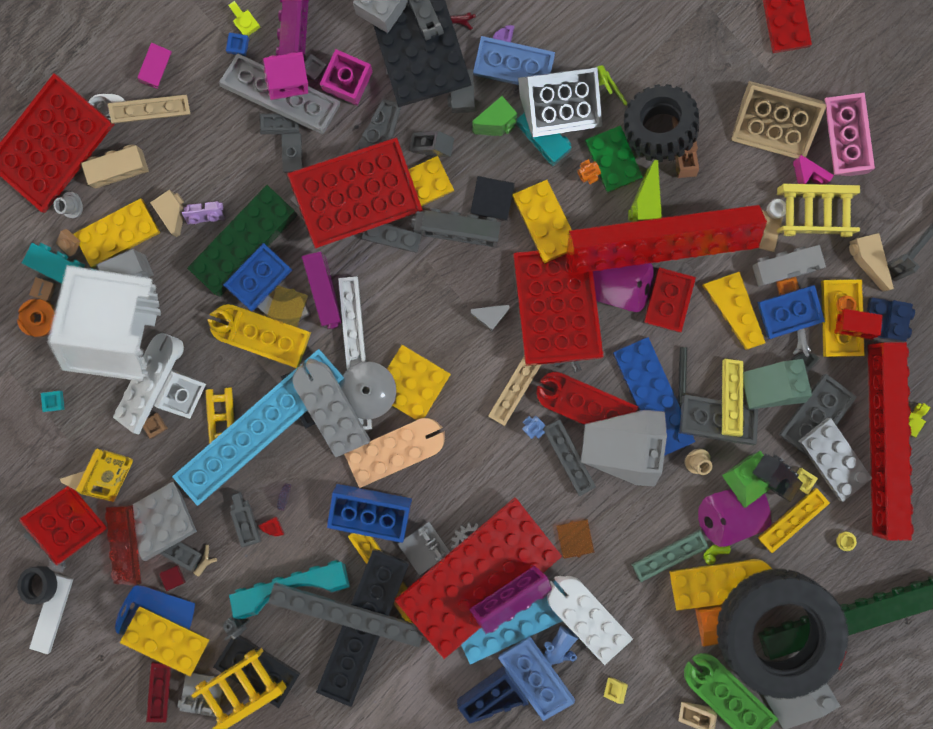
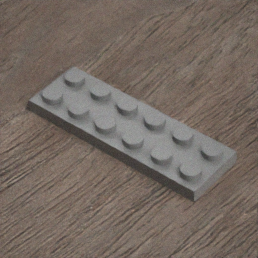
M238 53L219 81L220 87L320 134H324L340 107L339 100L309 86L308 94L270 100L265 80L264 65Z

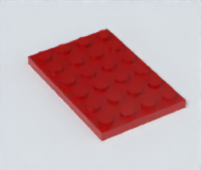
M53 73L0 142V177L40 212L46 213L55 199L58 198L82 167L81 163L87 161L115 124H112L106 116L60 76Z
M397 137L287 174L314 249L416 214L417 211H423Z
M539 251L513 253L525 366L603 359L604 357L593 271L571 274L566 257L567 254L544 263Z

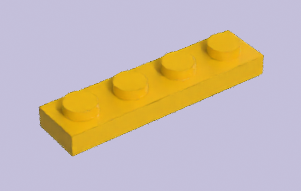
M814 488L757 538L770 553H773L829 505L830 502L818 488Z

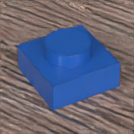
M229 32L226 52L228 54L237 55L238 53L246 56L249 43L248 35Z

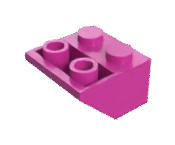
M291 52L285 55H272L263 58L265 80L270 100L308 94V81L302 52Z

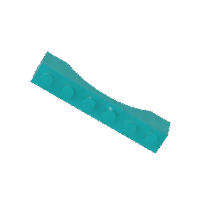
M339 560L327 563L328 566H314L304 573L302 571L291 573V577H277L267 584L265 582L254 584V588L237 589L234 594L229 595L233 618L241 620L258 615L269 602L274 583L292 588L302 586L317 587L330 592L349 588L350 583L344 563L339 562Z

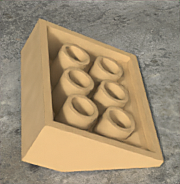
M749 81L741 102L731 141L792 158H798L800 155L806 158L827 105L821 100Z

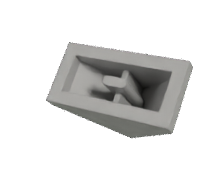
M509 305L471 309V315L493 331L508 312Z

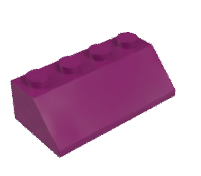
M280 0L282 10L279 9L278 16L279 21H281V28L277 30V38L280 40L279 47H276V56L291 52H302L305 63L309 0Z
M533 566L472 607L470 611L485 634L492 633L502 623L511 621L520 611L530 608L536 600L545 598L547 593L551 591L549 580L544 573Z

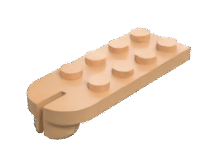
M421 418L376 438L366 445L345 453L344 455L359 488L437 454L444 446L445 431L428 439L426 435L443 427L431 418Z

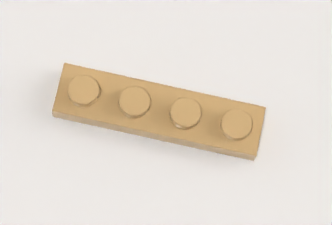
M187 95L108 103L112 124L190 115Z
M523 357L488 416L505 426L541 365L525 366V358Z

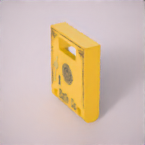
M96 449L76 491L83 495L114 502L132 465L133 459L110 451ZM93 486L103 487L102 492L92 490Z

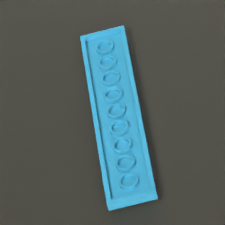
M320 349L308 358L326 364L338 384L344 379L343 375ZM297 368L172 476L197 506L308 411L293 385V376Z

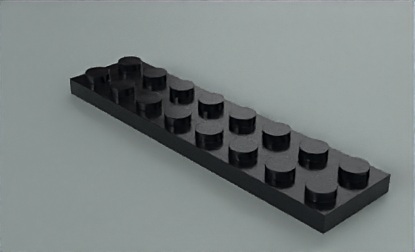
M374 548L351 605L388 616L409 562ZM343 625L316 693L352 707L380 636Z

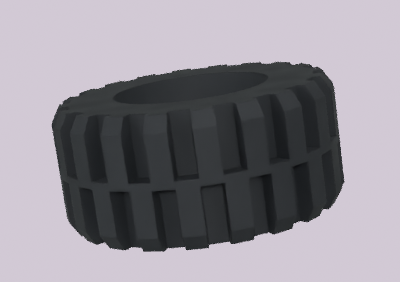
M658 84L654 85V88L650 89V87L643 89V93L638 92L634 96V100L629 101L628 108L624 112L625 135L631 150L636 151V155L641 158L645 156L648 161L653 159L658 160V162H663L664 159L672 161L675 156H683L685 154L684 150L689 151L698 137L699 109L695 99L691 98V94L687 91L683 93L682 88L678 86L673 88L670 84H665V86ZM658 114H669L680 121L674 129L665 133H654L644 127L645 122L649 118Z

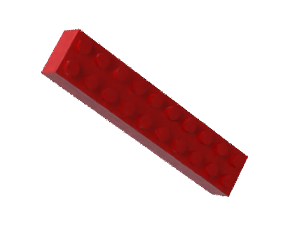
M760 205L570 230L566 257L571 274L748 249L752 250L759 248L767 220Z
M907 342L868 345L872 535L888 541L912 540L914 527L911 523V515L913 514L911 495L913 488L910 484V476L912 475L910 456L912 448L909 445V437L911 435L909 416L911 409L908 405V397L910 396L908 377L910 370L907 366V358L909 357Z

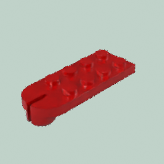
M560 372L548 373L540 380V383L554 388V392L538 386L536 391L537 399L542 406L583 425L633 413L638 409V406Z

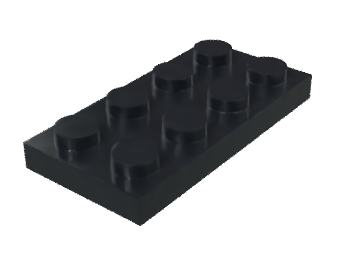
M240 635L234 640L231 638L213 668L222 673L245 659L244 655L252 649L257 651L260 647ZM264 650L258 657L260 663L273 682L278 684L283 680L286 685L283 694L269 702L275 707L280 708L299 677L300 672ZM251 662L241 668L257 693L262 694L266 691L265 684ZM235 673L228 676L235 682L242 685L238 680L237 676L235 675Z

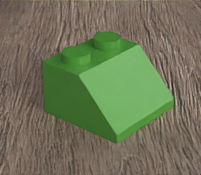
M501 96L472 121V132L478 135L502 136L504 133L509 134L516 127L517 112Z
M761 451L749 455L722 475L744 508L770 490L768 484L759 480L752 473L764 456Z

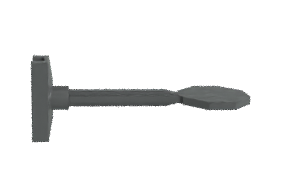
M933 223L907 254L887 262L889 270L895 274L892 280H900L915 273L920 268L913 259L933 236Z

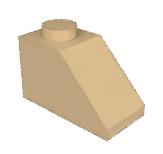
M168 190L150 203L170 233L178 237L181 233L184 218L182 212H184L182 203L184 201L178 193L175 194Z

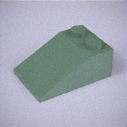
M803 359L783 361L743 372V387L748 410L806 403L812 396Z

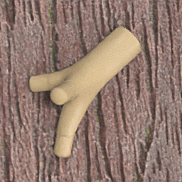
M205 545L203 557L193 572L197 576L202 574L207 565L217 561V558L208 559L209 545Z

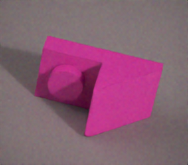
M802 155L793 162L798 184H806L809 178H812L811 180L815 184L825 185L834 176Z

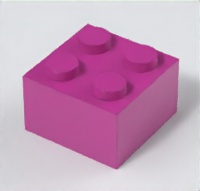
M335 49L320 82V86L324 92L358 106L373 73L371 64Z

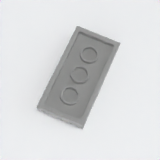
M827 417L798 440L839 501L844 502L872 479L831 418Z

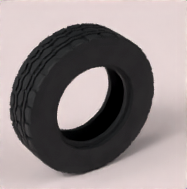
M769 569L761 571V573L757 572L749 576V578L742 580L737 584L736 588L732 589L719 612L717 620V636L719 638L717 640L725 661L743 683L752 690H757V693L767 697L793 699L815 692L832 679V676L836 674L846 655L848 647L847 635L849 634L844 612L831 593L808 576L793 570L787 571L786 569ZM793 604L803 607L809 618L810 632L808 640L801 651L783 661H768L758 657L753 646V632L760 617L766 611L778 605Z

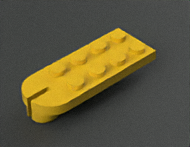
M230 304L220 306L210 313L213 317L229 322L228 325L208 319L211 333L217 340L294 368L300 366L311 332Z
M750 559L669 571L676 611L722 605L725 599H727L728 594L742 580L749 578V576L757 572L761 573V571L772 568L760 559Z

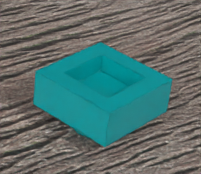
M63 391L41 393L43 412L65 410Z

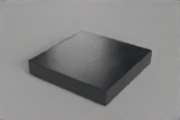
M477 176L470 214L507 221L515 183Z

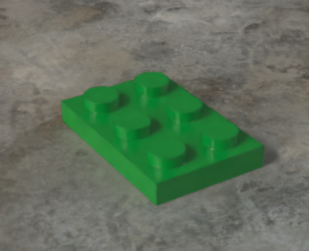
M621 125L585 140L593 162L595 161L600 168L601 174L599 176L607 193L643 178Z

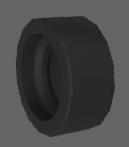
M45 566L25 569L18 579L17 589L20 598L25 603L33 605L50 601L57 590L58 582L52 569ZM36 574H39L43 581V590L38 597L32 589V580Z

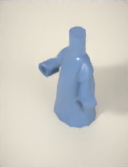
M560 626L552 643L545 642L544 647L546 651L544 652V657L551 666L563 661H575L577 659L576 654L572 651L568 652V650L579 637L571 629Z

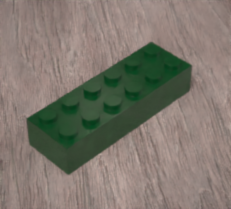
M266 185L187 269L213 294L221 297L227 291L223 284L263 243L269 246L298 216V213L274 190Z

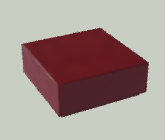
M179 565L159 573L166 591L186 583Z

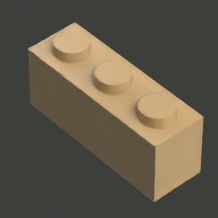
M127 145L120 151L106 152L101 157H90L86 162L81 163L88 185L95 189L149 171L143 151L136 145Z

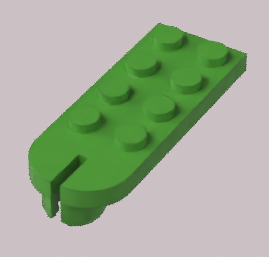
M700 653L692 657V660L704 670L702 673L690 662L686 664L684 677L687 684L732 729H769L778 720L714 656Z

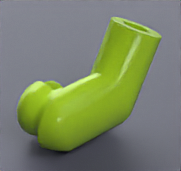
M712 545L704 553L703 559L709 565L714 564L716 561L715 557L718 554H730V545L725 547Z

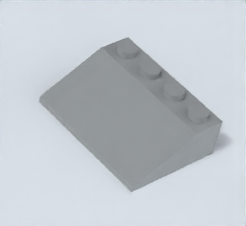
M598 68L518 78L520 99L532 137L602 127Z

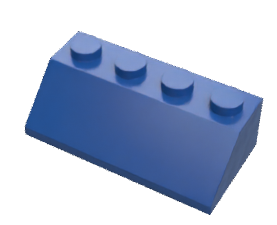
M337 484L332 493L327 528L403 543L412 498Z

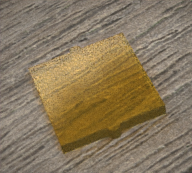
M277 285L267 318L279 321L280 324L285 323L298 327L308 295L296 292L294 288L288 289Z

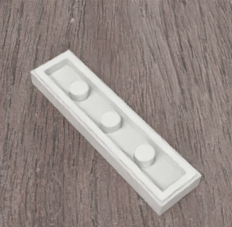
M55 573L58 582L56 593L50 601L43 604L29 648L45 654L51 652L73 583V578Z

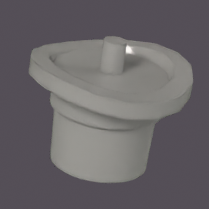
M70 191L66 192L62 197L55 199L54 209L57 213L63 214L68 218H77L82 214L83 204L79 195Z

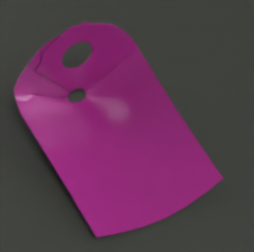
M652 263L593 271L596 301L628 311H641L647 304L653 288L654 272ZM639 281H642L641 287L639 288L637 286V283ZM649 283V291L645 295V287Z
M728 489L705 497L698 509L700 527L705 535L719 547L729 546L764 532L772 525L771 511L765 493L744 508L732 489ZM706 516L711 518L713 522L712 528L706 526L704 521ZM721 518L726 520L725 525L721 523Z

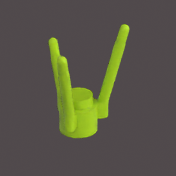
M603 65L595 67L598 68L599 86L604 84L609 94H612L611 85L623 104L627 105V101Z

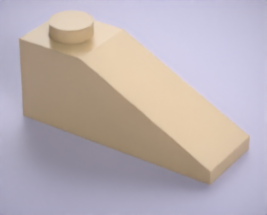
M877 233L850 241L849 250L851 255L882 292L894 289L880 234Z

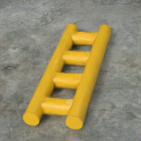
M224 388L225 394L213 395V389L205 390L209 444L221 434L216 433L215 422L227 421V428L234 423L232 388ZM225 402L226 413L215 414L214 403Z

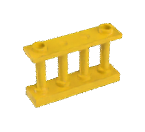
M262 648L257 651L252 649L244 655L245 659L210 681L206 682L204 680L195 686L196 690L191 695L192 698L202 694L217 717V723L212 729H227L285 691L286 685L283 680L278 684L273 682L260 663L258 657L264 651ZM250 662L266 686V691L262 694L255 691L241 669ZM235 673L250 697L249 702L245 705L239 702L225 678ZM217 683L233 706V712L229 715L222 711L209 688Z

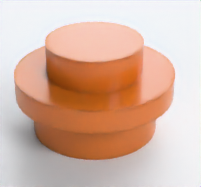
M842 296L838 299L836 307L842 313L843 309L856 310L857 304L853 297Z

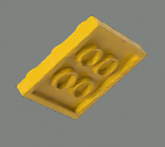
M401 345L387 368L395 380L397 390L392 406L415 420L425 418L451 374L404 345Z

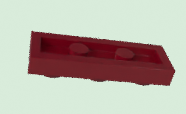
M159 661L151 662L146 722L166 723L171 667Z

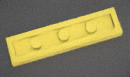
M724 359L722 361V435L743 436V361Z

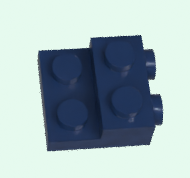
M873 297L869 298L867 312L882 315L881 336L876 338L906 342L912 334V328L909 327L910 320H913L915 316V309H912L913 304L896 300L888 301Z

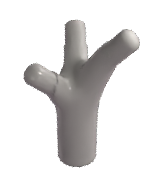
M805 329L797 330L798 345L793 354L796 355L802 349L805 356L808 357V352L811 349L806 342Z

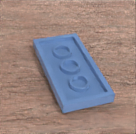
M481 36L473 75L519 85L518 78L550 74L555 52Z
M530 636L498 656V659L543 721L574 704L575 698Z

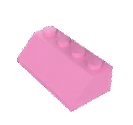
M865 93L825 98L834 175L854 176L868 174L875 169Z

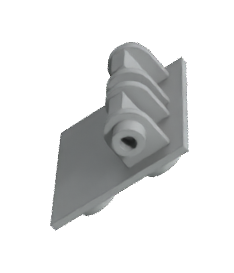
M430 522L406 537L403 543H398L419 576L450 553Z
M192 673L191 676L186 675L182 699L178 702L179 711L216 717L202 694L195 698L191 696L196 690V685L204 680L208 682L215 678V676ZM217 683L209 688L220 706L222 689Z

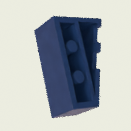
M504 666L457 699L458 709L469 724L492 717L493 714L502 711H510L511 708L520 705H529L526 696Z

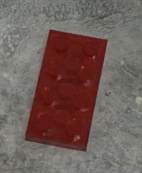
M133 505L106 507L105 520L108 526L107 539L110 545L109 558L112 563L111 577L114 584L123 585L141 584Z

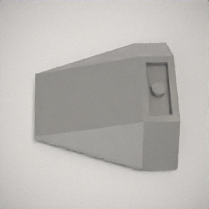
M641 410L585 424L581 462L634 485L655 486L663 469L667 439L665 412Z

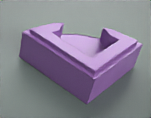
M508 25L498 30L494 34L493 39L511 42L514 26Z

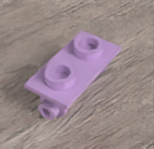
M218 201L205 203V209H202V204L187 205V207H184V212H182L187 224L216 222L225 219L222 213L223 203Z

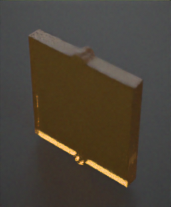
M588 519L575 522L571 520L570 523L556 525L563 559L575 556L580 558L581 555L594 553Z

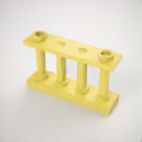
M783 184L777 188V195H784V198H786V226L778 228L777 233H784V236L808 233L840 234V237H852L854 233L860 231V227H851V199L860 193V185ZM796 196H803V199H805V226H794V198ZM815 196H822V199H824V227L813 226V198ZM834 197H841L843 200L842 227H832V199Z

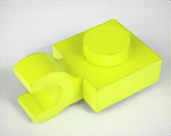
M235 1L228 5L237 17L233 22L243 35L249 36L260 28V25L249 10L243 13Z
M918 403L914 411L911 412L909 416L910 436L916 438L926 423L922 417L929 411L930 407L928 405Z

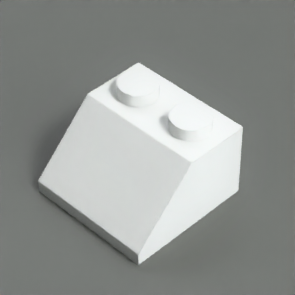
M171 369L154 406L190 419L206 384Z

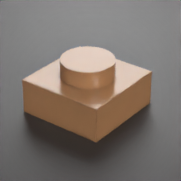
M68 229L60 232L56 245L68 256L74 255L80 244V240Z

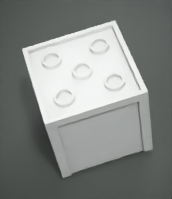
M67 266L49 338V344L63 371L144 381V377H148V371H145L147 363H145L144 357L138 356H143L140 345L144 326H155L157 315H161V311L158 309L159 301H155L158 300V295L154 294L156 292V285L152 284V279Z

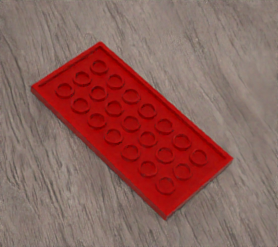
M514 497L398 596L395 601L442 658L445 659L481 628L470 611L472 607L533 566L544 573L562 555L517 498Z

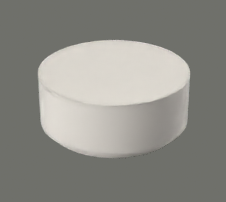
M781 199L771 201L767 206V214L773 219L782 218L786 214V203Z

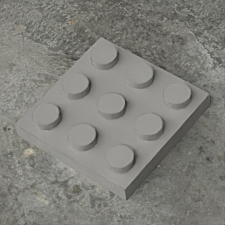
M174 481L123 510L141 559L144 561L149 560L197 532L178 484Z

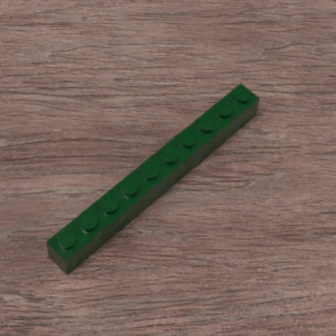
M933 575L929 576L928 580L913 581L906 587H894L887 593H875L873 597L868 599H856L855 603L849 605L840 604L847 620L848 634H856L932 610ZM808 615L800 617V620L795 622H783L782 626L776 628H764L763 632L758 633L765 656L773 660L801 651L808 640L810 632Z

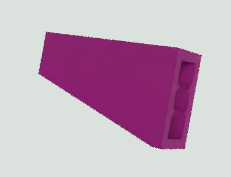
M321 251L302 256L321 326L327 327V329L339 327L338 324L342 323V318L326 256Z

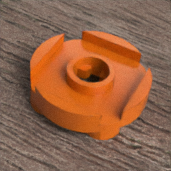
M30 299L23 303L19 308V319H17L21 331L26 335L34 337L49 335L56 313L55 307L50 302L41 299ZM35 314L41 315L40 322H34Z

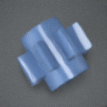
M536 415L533 418L528 416L523 421L525 426L522 430L531 439L535 436L539 439L545 433L542 429L546 425Z

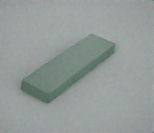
M697 530L631 565L639 581L643 582L708 549L709 546L701 530Z

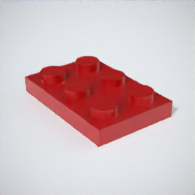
M763 0L772 53L809 48L812 45L804 0Z
M659 267L643 323L681 333L696 277Z

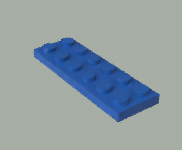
M649 337L613 352L636 406H638V411L655 410L665 412L667 439L664 456L694 443L695 440L692 435L679 433L681 408Z

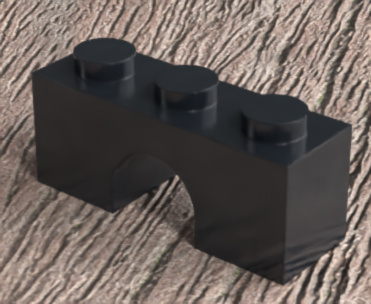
M765 453L752 472L759 480L768 484V488L775 494L789 502L792 501L803 484L798 479L799 475L791 470L792 468L785 464L783 459L776 455L771 457Z

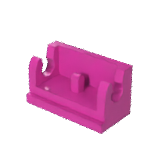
M151 43L137 77L139 82L158 89L172 51Z

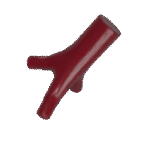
M468 12L465 15L450 17L453 24H462L469 30H472L473 27L468 23V20L475 18L476 15H471Z

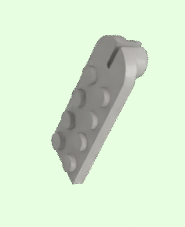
M308 359L307 363L304 361L297 368L293 376V385L335 458L368 444L370 438L330 368L315 359Z

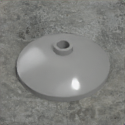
M360 362L351 366L343 374L344 379L339 383V386L358 418H378L392 407L396 398V383L392 374L384 366L375 362ZM364 387H369L370 392L368 394L363 393Z

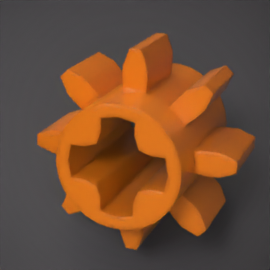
M589 159L580 163V169L577 172L583 183L588 181L589 185L598 181V175L601 174L598 164L595 161L590 163Z

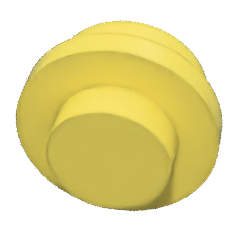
M842 532L836 539L837 546L843 551L853 550L857 543L856 537L850 532Z

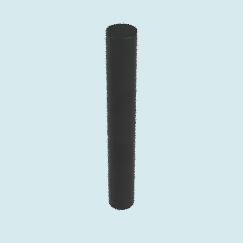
M680 347L678 404H682V396L686 395L688 347Z

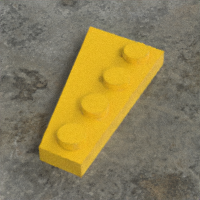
M740 272L702 285L711 296L714 304L722 312L724 319L732 327L733 332L745 350L765 344Z

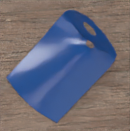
M134 586L118 613L115 630L117 634L124 635L139 606L186 629H190L195 603L145 586ZM134 603V608L130 609L131 604ZM126 606V610H125L124 614H123L122 617H121V613H122L124 607Z

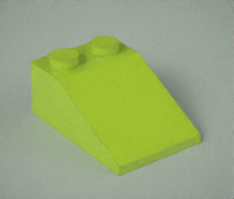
M654 160L646 170L631 205V210H628V220L631 222L662 218L658 160Z

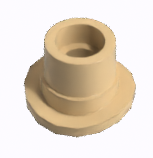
M701 448L691 451L685 458L686 468L695 474L706 475L710 473L712 463L710 462L709 452Z

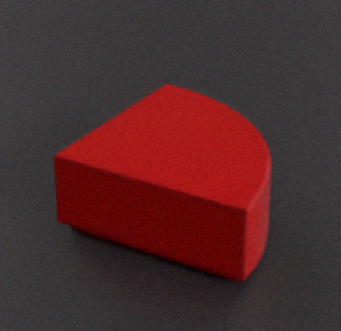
M277 517L258 525L264 533L271 536L285 534Z

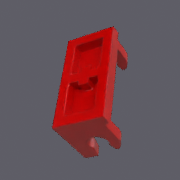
M843 309L842 313L837 315L834 333L872 340L881 336L882 315Z

